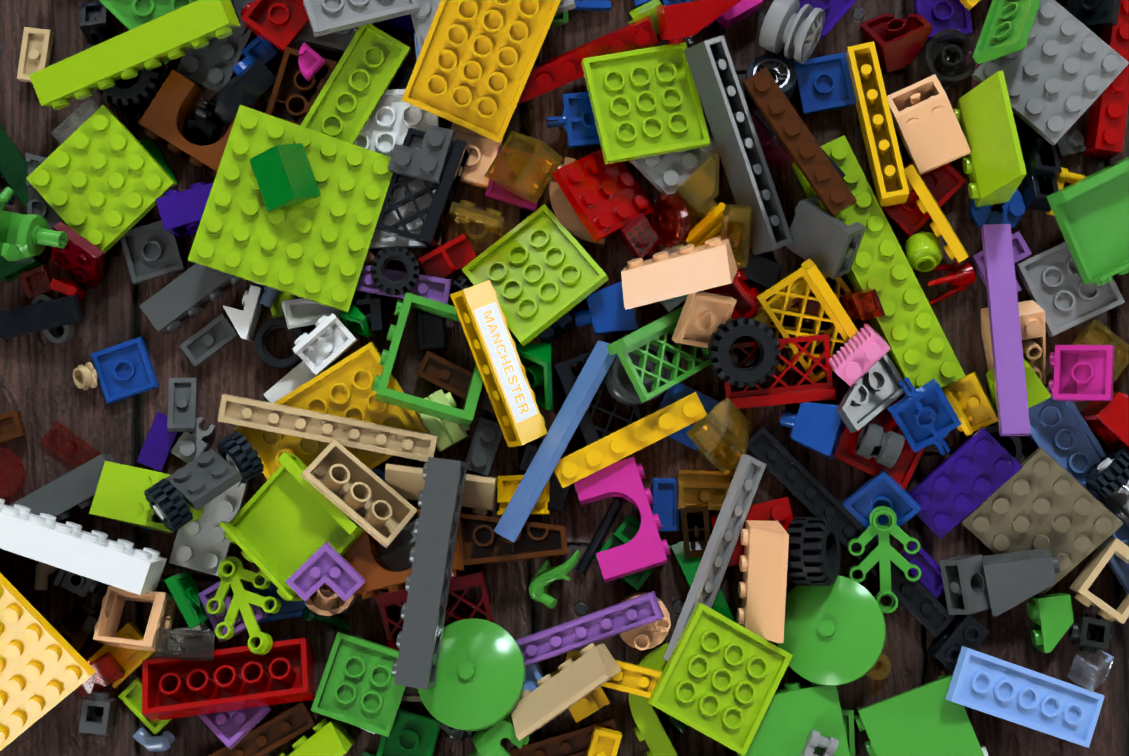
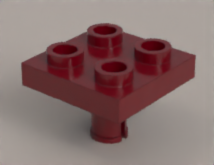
M58 222L53 226V230L66 232L68 241L64 249L52 246L51 258L56 265L74 274L78 281L86 283L94 289L101 283L104 252L63 222Z

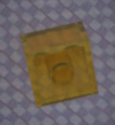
M511 131L486 172L485 177L519 198L536 204L552 178V174L558 169L563 157L544 141Z
M716 152L676 189L672 199L694 222L699 217L701 219L705 218L717 205L715 200L719 195L720 156Z

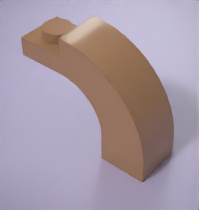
M565 157L564 165L559 164L558 169L576 161V159ZM550 181V204L552 212L558 221L578 242L588 246L604 248L605 238L596 243L594 242L558 183Z

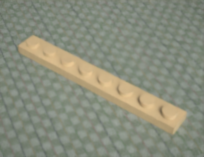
M222 394L218 422L331 443L335 439L342 446L428 462L429 457H434L438 435L229 394Z

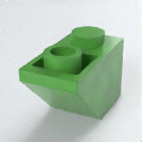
M1062 592L1044 594L1043 596L1034 595L1029 598L1030 603L1027 604V613L1029 618L1032 619L1033 630L1030 632L1031 642L1036 647V650L1043 653H1051L1074 623L1071 596Z

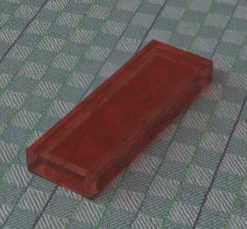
M59 421L53 424L40 442L73 468H77L102 454Z

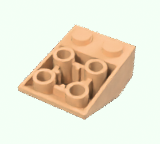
M935 74L887 96L894 127L920 175L971 153L947 94Z
M1034 300L1018 302L1023 358L1032 367L1043 385H1046L1045 311ZM988 308L980 309L981 335L989 371L994 368Z

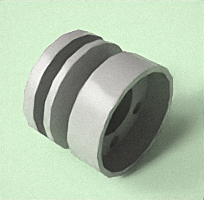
M774 0L761 27L759 35L760 48L775 54L780 53L784 49L785 58L792 59L794 57L795 62L805 63L820 39L825 22V10L821 8L813 10V6L810 4H805L800 9L799 0Z

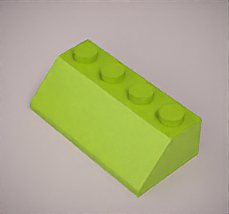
M324 718L312 728L315 731L313 735L308 739L303 735L291 745L294 750L287 756H343L348 752L355 740L339 720L332 718L328 721Z

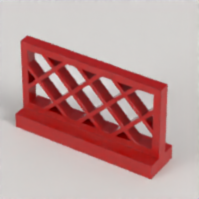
M829 334L777 338L780 344L778 349L781 350L785 344L793 343L800 349L790 362L782 355H778L787 365L778 376L772 375L775 380L768 388H761L755 384L757 389H748V386H744L742 390L731 391V385L724 380L725 407L731 410L836 399L835 388H833L832 367L828 362L829 358H831ZM823 340V352L816 359L806 351V348L812 341ZM756 341L731 344L730 349L739 348L746 354L737 367L741 368L749 358L753 361L756 360L752 356L758 348ZM798 342H806L802 347L798 344ZM747 347H753L749 352H747L744 349ZM802 353H805L814 361L805 373H802L793 365ZM823 357H824V365H823L822 363H820V361L823 359ZM819 365L825 370L826 382L815 383L807 376ZM791 367L802 377L795 385L788 386L781 378ZM806 379L809 384H802V382ZM778 382H780L783 385L774 387Z

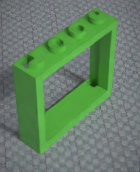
M406 292L404 301L398 299L394 315L399 316L397 325L391 324L386 340L392 341L389 351L383 349L379 365L384 366L382 376L376 375L372 390L377 391L375 400L469 427L473 421L483 384L476 362L462 410L387 388L410 308L460 322L454 306Z

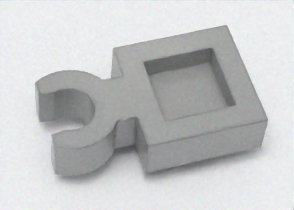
M203 417L197 418L196 431L193 433L183 432L170 451L187 464L198 458L202 453H205L210 444L205 442L204 439L216 431L217 426L212 424L208 430H202L201 425L205 420Z

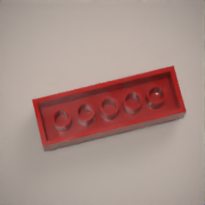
M307 638L273 642L272 649L265 655L254 654L249 650L248 646L142 660V715L151 721L315 699L313 645Z

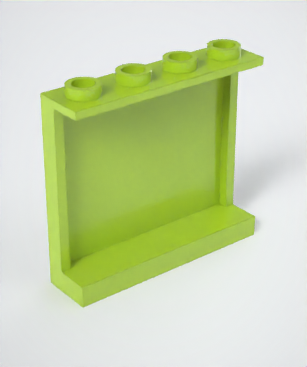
M283 452L277 459L281 466L230 522L221 521L219 525L225 531L224 536L243 550L241 552L243 557L260 568V575L265 580L276 585L278 588L277 593L284 600L302 601L303 599L285 581L326 541L343 556L365 530L300 476L307 466L296 454Z

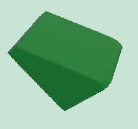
M351 302L348 313L343 311L340 313L344 326L351 333L370 337L371 331L366 317Z

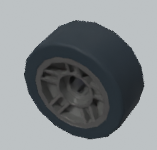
M764 54L756 57L748 66L746 79L767 68L789 100L794 93L797 80L796 68L793 63L778 54Z

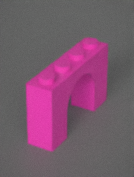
M634 457L615 462L574 483L581 506L609 497H620L630 501L637 508L641 516L639 531L631 541L624 545L596 553L605 583L667 564L666 556L671 555L666 539L661 540L658 530L662 529L658 514L653 515L650 504L654 503L649 488L644 489L641 479L646 477L642 464H636Z

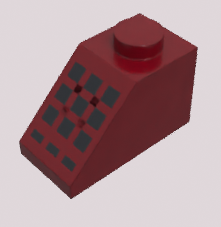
M643 213L621 229L619 239L635 258L649 260L653 258L654 254L660 252L657 248L660 246L661 241Z

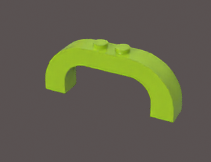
M664 639L661 644L645 651L635 664L663 671L668 662L663 659L668 647L667 641ZM628 693L630 710L636 723L633 730L640 742L646 741L649 750L646 751L647 756H679L653 706L647 703L649 698Z

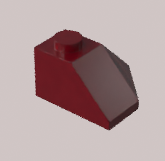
M881 14L859 24L866 42L874 41L880 67L886 73L897 71L901 67L912 63L933 30L932 25L920 14H909L907 18H894V14Z

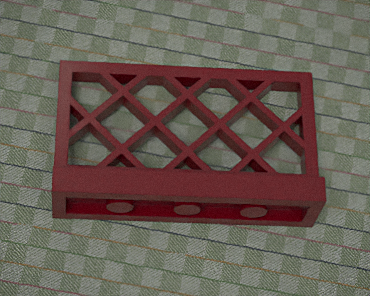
M476 566L456 572L457 577L450 580L449 593L458 599L451 609L446 608L447 616L445 617L444 625L450 616L458 621L464 619L454 613L460 601L474 608L467 619H472L476 611H479L487 616L488 621L494 623L483 566ZM480 586L482 597L477 604L464 597L469 588ZM388 589L378 591L379 596L375 598L380 608L388 647L399 651L400 648H397V645L394 644L393 634L397 628L403 629L402 619L400 617L397 621L388 616L386 606L397 604L402 608L404 602H407L408 591L402 590L389 593ZM482 602H484L485 609L480 607ZM390 623H392L393 625H395V626L393 627L392 631H391Z

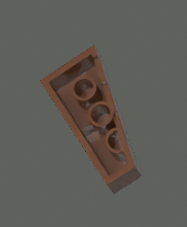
M286 47L266 114L301 125L338 62L324 58L326 63L308 82L303 77L299 68V50Z
M460 513L457 536L464 567L569 556L565 526L525 522L516 541L512 542L494 532L501 518Z

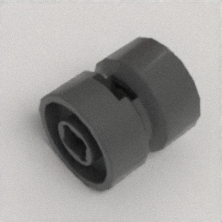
M868 422L859 434L854 454L866 459L875 457L876 463L892 468L901 454L905 437L891 430L885 433L883 427Z

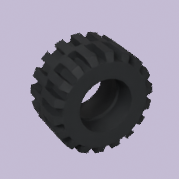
M161 65L150 70L142 69L138 81L129 88H119L117 80L115 81V86L105 90L98 88L96 91L106 101L121 111L123 109L128 113H133V110H136L138 113L143 112V107H149L162 87V82H165L167 76L163 73L165 68Z
M738 317V319L727 320V323L720 324L717 327L716 333H712V341L708 343L710 351L708 359L711 361V367L719 377L737 387H755L756 383H764L767 376L771 377L774 374L772 370L774 366L778 367L780 362L777 360V356L781 355L780 349L777 347L779 341L774 337V332L765 326L766 324L751 318ZM749 336L758 345L757 358L747 367H736L729 359L730 346L737 338Z
M828 516L793 518L787 529L789 534L787 569L793 583L797 586H831L836 581L841 562L840 539L833 520Z

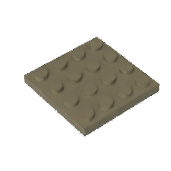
M1040 446L1021 463L1023 468L973 510L961 523L994 554L1050 547L1052 557L1058 556L1060 573H1055L1056 583H1058L1123 525V522ZM1052 585V586L1048 587L1047 589H1045V590L1039 592L1038 594H1039L1040 596H1043V595H1044L1048 590H1050L1054 585Z

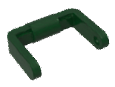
M306 606L301 615L306 621L313 619L336 626L345 633L350 628V623L345 619L335 615H318Z

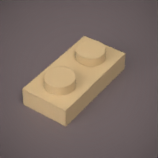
M24 27L17 73L18 80L32 83L30 74L50 66L54 33L51 30Z

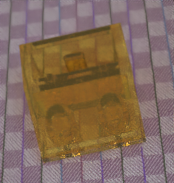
M727 397L724 401L718 403L702 420L696 422L686 434L701 453L726 475L738 465L742 454L747 452L751 422Z

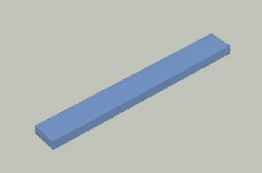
M597 341L551 425L548 434L545 436L494 529V532L512 542L516 541L617 356V353L612 356L610 355L606 347L609 343Z

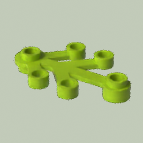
M226 557L219 564L218 576L221 582L215 597L209 599L206 604L207 612L213 615L222 614L225 610L224 601L230 587L234 595L224 622L216 626L215 634L220 639L228 640L232 638L235 632L234 625L239 612H241L250 636L248 639L249 650L254 654L265 655L272 649L273 640L269 634L261 632L251 604L262 607L267 613L275 614L281 608V601L276 597H264L245 590L241 579L252 582L256 588L262 590L269 588L272 582L265 580L260 585L259 580L262 576L259 572L255 573L246 570L243 562L237 557ZM232 565V572L228 574V569ZM274 601V607L270 610L269 603ZM218 602V608L214 611L213 606ZM227 626V633L223 636L222 630ZM259 638V639H260V645H259L258 647H256V646H255V643H256V640Z

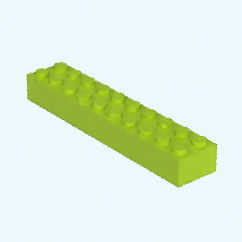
M845 135L820 146L845 173L843 181L857 200L854 205L834 217L847 226L859 222L866 227L851 270L846 276L859 302L864 307L863 310L872 328L890 346L891 349L887 352V355L903 379L910 378L915 389L922 387L933 379L942 388L965 377L966 375ZM793 162L791 166L807 198L816 195L795 162ZM819 201L818 206L828 212L822 202Z

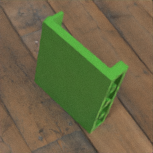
M1128 156L1046 196L1084 285L1096 283L1097 286H1102L1113 281L1112 276L1117 273L1118 275L1129 273Z
M946 673L938 676L935 681L860 708V706L855 707L858 715L854 716L860 732L865 730L869 740L864 742L869 756H984L964 706L945 699L952 676Z
M796 681L784 684L783 689H777L745 756H800L811 729L819 731L821 736L826 738L831 736L839 740L838 748L833 756H850L837 686L821 685L814 682L800 685V682ZM817 746L813 753L821 756L823 748Z

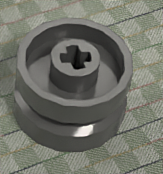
M649 344L648 353L657 357L658 347ZM632 352L628 353L632 363L639 366L640 356ZM664 354L663 360L668 362L667 357ZM618 355L605 376V384L609 393L618 402L628 406L642 405L663 393L661 392L642 403ZM647 360L645 370L654 374L655 363ZM662 367L661 378L669 381L670 370ZM644 377L643 384L649 393L651 392L653 381Z

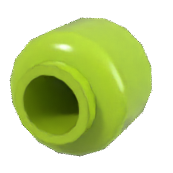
M917 232L907 239L905 243L906 256L911 268L920 272L933 270L940 264L943 258L940 240L933 233Z

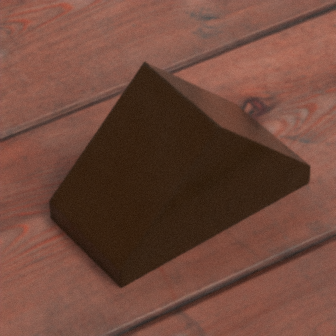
M708 504L680 506L679 523L685 559L703 557L710 539Z

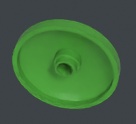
M838 575L835 583L831 586L796 585L786 595L783 643H777V645L793 655L789 663V667L811 682L821 685L838 686L860 679L876 665L882 655L886 642V622L879 603L865 587L852 579Z
M463 619L443 627L435 687L428 690L418 688L420 698L434 718L451 728L462 731H478L494 726L513 711L522 696L526 681V664L523 653L515 639L505 629L493 622L483 619Z

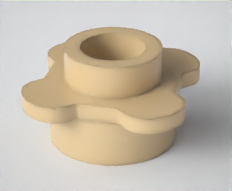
M87 362L85 366L82 364L78 365L74 369L73 380L78 388L86 391L89 390V387H97L98 375L91 362Z

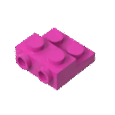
M1055 345V352L1050 353V367L1054 368V379L1049 380V393L1053 395L1054 400L1068 402L1113 400V345Z

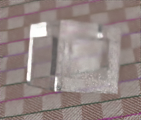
M1097 650V654L1079 652L1073 659L1067 678L1093 692L1108 677L1115 657L1103 650Z

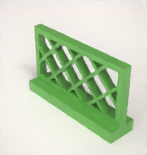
M683 306L606 346L611 356L617 353L642 403L711 365V361L708 359V354H710L708 348L691 346L690 353L688 354L681 350L682 344L675 343L674 347L666 343L667 334L673 335ZM649 343L658 346L657 357L648 353ZM697 348L703 351L707 359L706 361L696 358ZM665 350L673 353L672 364L663 360ZM632 352L640 356L639 366L632 363L628 353ZM680 357L688 361L687 371L679 368ZM647 360L655 363L654 374L645 370ZM662 367L671 371L669 381L661 378ZM644 377L653 381L651 392L649 393L643 384Z

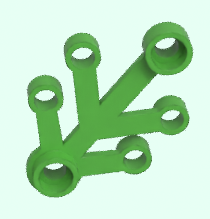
M878 506L869 515L870 525L858 538L851 539L848 542L847 548L852 555L860 556L865 550V545L877 534L878 545L859 565L852 566L848 574L850 579L861 583L865 580L868 571L879 561L880 592L877 593L875 599L883 613H892L898 607V598L891 590L890 560L904 572L905 577L909 581L919 580L922 573L916 564L909 563L890 545L889 533L902 543L903 549L908 554L918 553L920 543L915 537L908 536L896 525L897 516L891 508ZM886 515L888 520L886 523L880 524L878 523V517ZM915 541L916 548L908 550L907 543ZM854 543L861 544V549L857 552L851 550V546ZM911 568L917 569V574L914 577L908 576V570ZM861 570L862 576L857 579L852 577L853 571ZM889 596L891 598L890 603L882 604V597Z

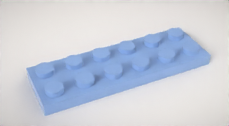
M962 646L945 699L1089 748L1105 696Z

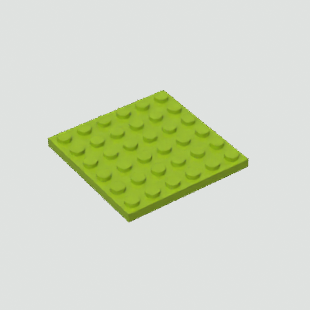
M240 105L188 256V261L348 313L393 172L388 170L391 157ZM302 143L321 196L267 212L249 159L276 145Z

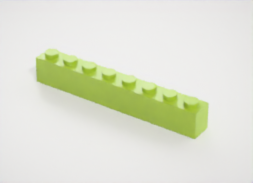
M197 0L34 72L29 76L41 106L53 107L54 110L69 106V101L73 99L81 100L92 96V91L98 88L105 90L115 86V81L119 79L128 80L139 75L138 71L144 68L146 70L157 68L162 65L161 61L167 58L171 60L180 58L190 48H203L209 45L208 41L213 38L222 39L233 34L232 30L241 26L231 0Z

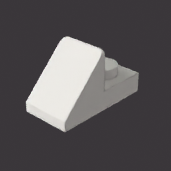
M250 285L249 291L246 290L243 295V311L223 305L239 336L251 342L253 341L263 306L259 301L264 293V289Z

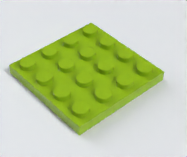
M686 42L582 59L581 64L605 165L703 148L710 145L711 142L700 97L684 50L688 49Z
M102 105L26 178L72 230L99 248L104 254L157 205V198L164 197L163 194L165 192L171 191L177 186V183L105 105Z
M545 204L461 269L473 285L490 280L496 290L501 311L506 316L507 327L523 347L609 280L606 273L558 221Z
M697 602L647 703L738 754L745 756L793 655L708 606Z

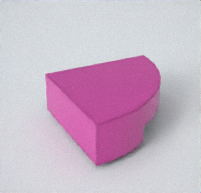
M304 42L299 50L298 64L303 77L309 82L326 61Z

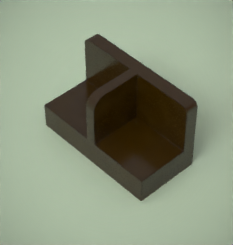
M78 602L66 622L59 624L57 630L83 657L93 641L94 627L100 613L85 603Z

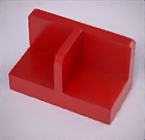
M461 234L417 260L426 275L446 278L462 269L477 256L465 234Z

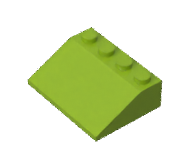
M1002 70L997 71L959 98L953 109L971 150V153L963 158V170L965 174H969L968 193L970 199H974L976 207L1008 202L1027 175Z

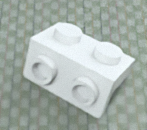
M333 313L330 316L327 314L322 316L315 323L316 328L310 334L304 333L294 342L296 346L292 349L316 376L322 373L358 341Z

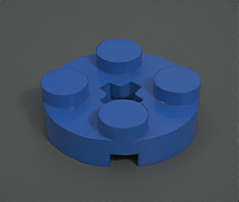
M1016 189L1008 202L1001 203V213L998 211L992 212L990 208L993 205L976 207L974 199H971L970 207L968 208L970 219L980 230L984 224H1011V228H1013L1025 212L1022 195Z

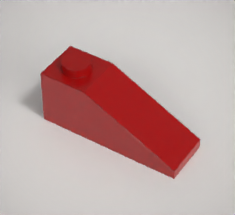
M696 0L657 6L660 39L669 40V44L684 43L685 37L694 36L741 0Z

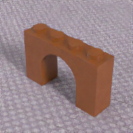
M172 69L138 124L146 129L144 131L146 136L156 142L161 138L168 143L166 148L179 156L182 152L190 156L188 160L190 163L200 169H203L205 165L213 170L210 175L216 177L234 121L225 135L216 143L206 146L190 143L186 139L184 132V120L202 90L194 82Z
M366 531L345 553L346 561L366 579L365 583L353 595H362L363 599H369L379 596L378 591L388 589L389 593L405 590L404 585L407 576L411 575L412 567L401 572L389 568L381 558L378 541ZM458 536L451 579L457 577L456 572L464 570Z

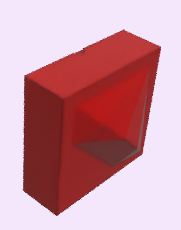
M53 278L49 285L50 289L66 296L77 295L80 301L84 299L86 291L71 279Z

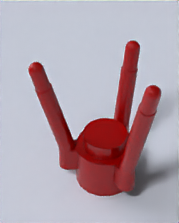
M958 262L940 264L931 270L950 271L947 272L945 277L929 281L928 286L949 282L951 286L955 287L929 301L930 306L941 302L957 292L966 290V285L975 282V273L971 264L960 265ZM912 268L913 272H920Z

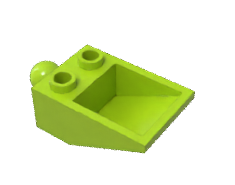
M105 461L89 514L171 534L173 532L167 529L164 523H159L156 520L155 511L150 507V503L144 495L145 490L170 475ZM186 502L193 515L191 521L199 520L203 516L204 507L196 511Z

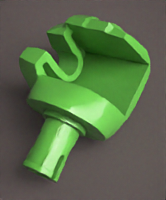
M0 210V257H4L8 261H16L38 256L44 251L46 246L64 249L67 245V233L50 230L44 217L36 214L25 215Z
M510 713L496 725L476 731L472 737L475 751L468 756H512L501 745V740L508 738L521 749L523 745L529 743V736L520 741L518 740Z

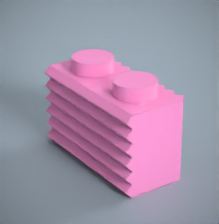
M864 324V328H860V332H856L852 339H848V343H844V347H840V351H836V354H833L828 362L834 372L852 387L891 348L872 327Z

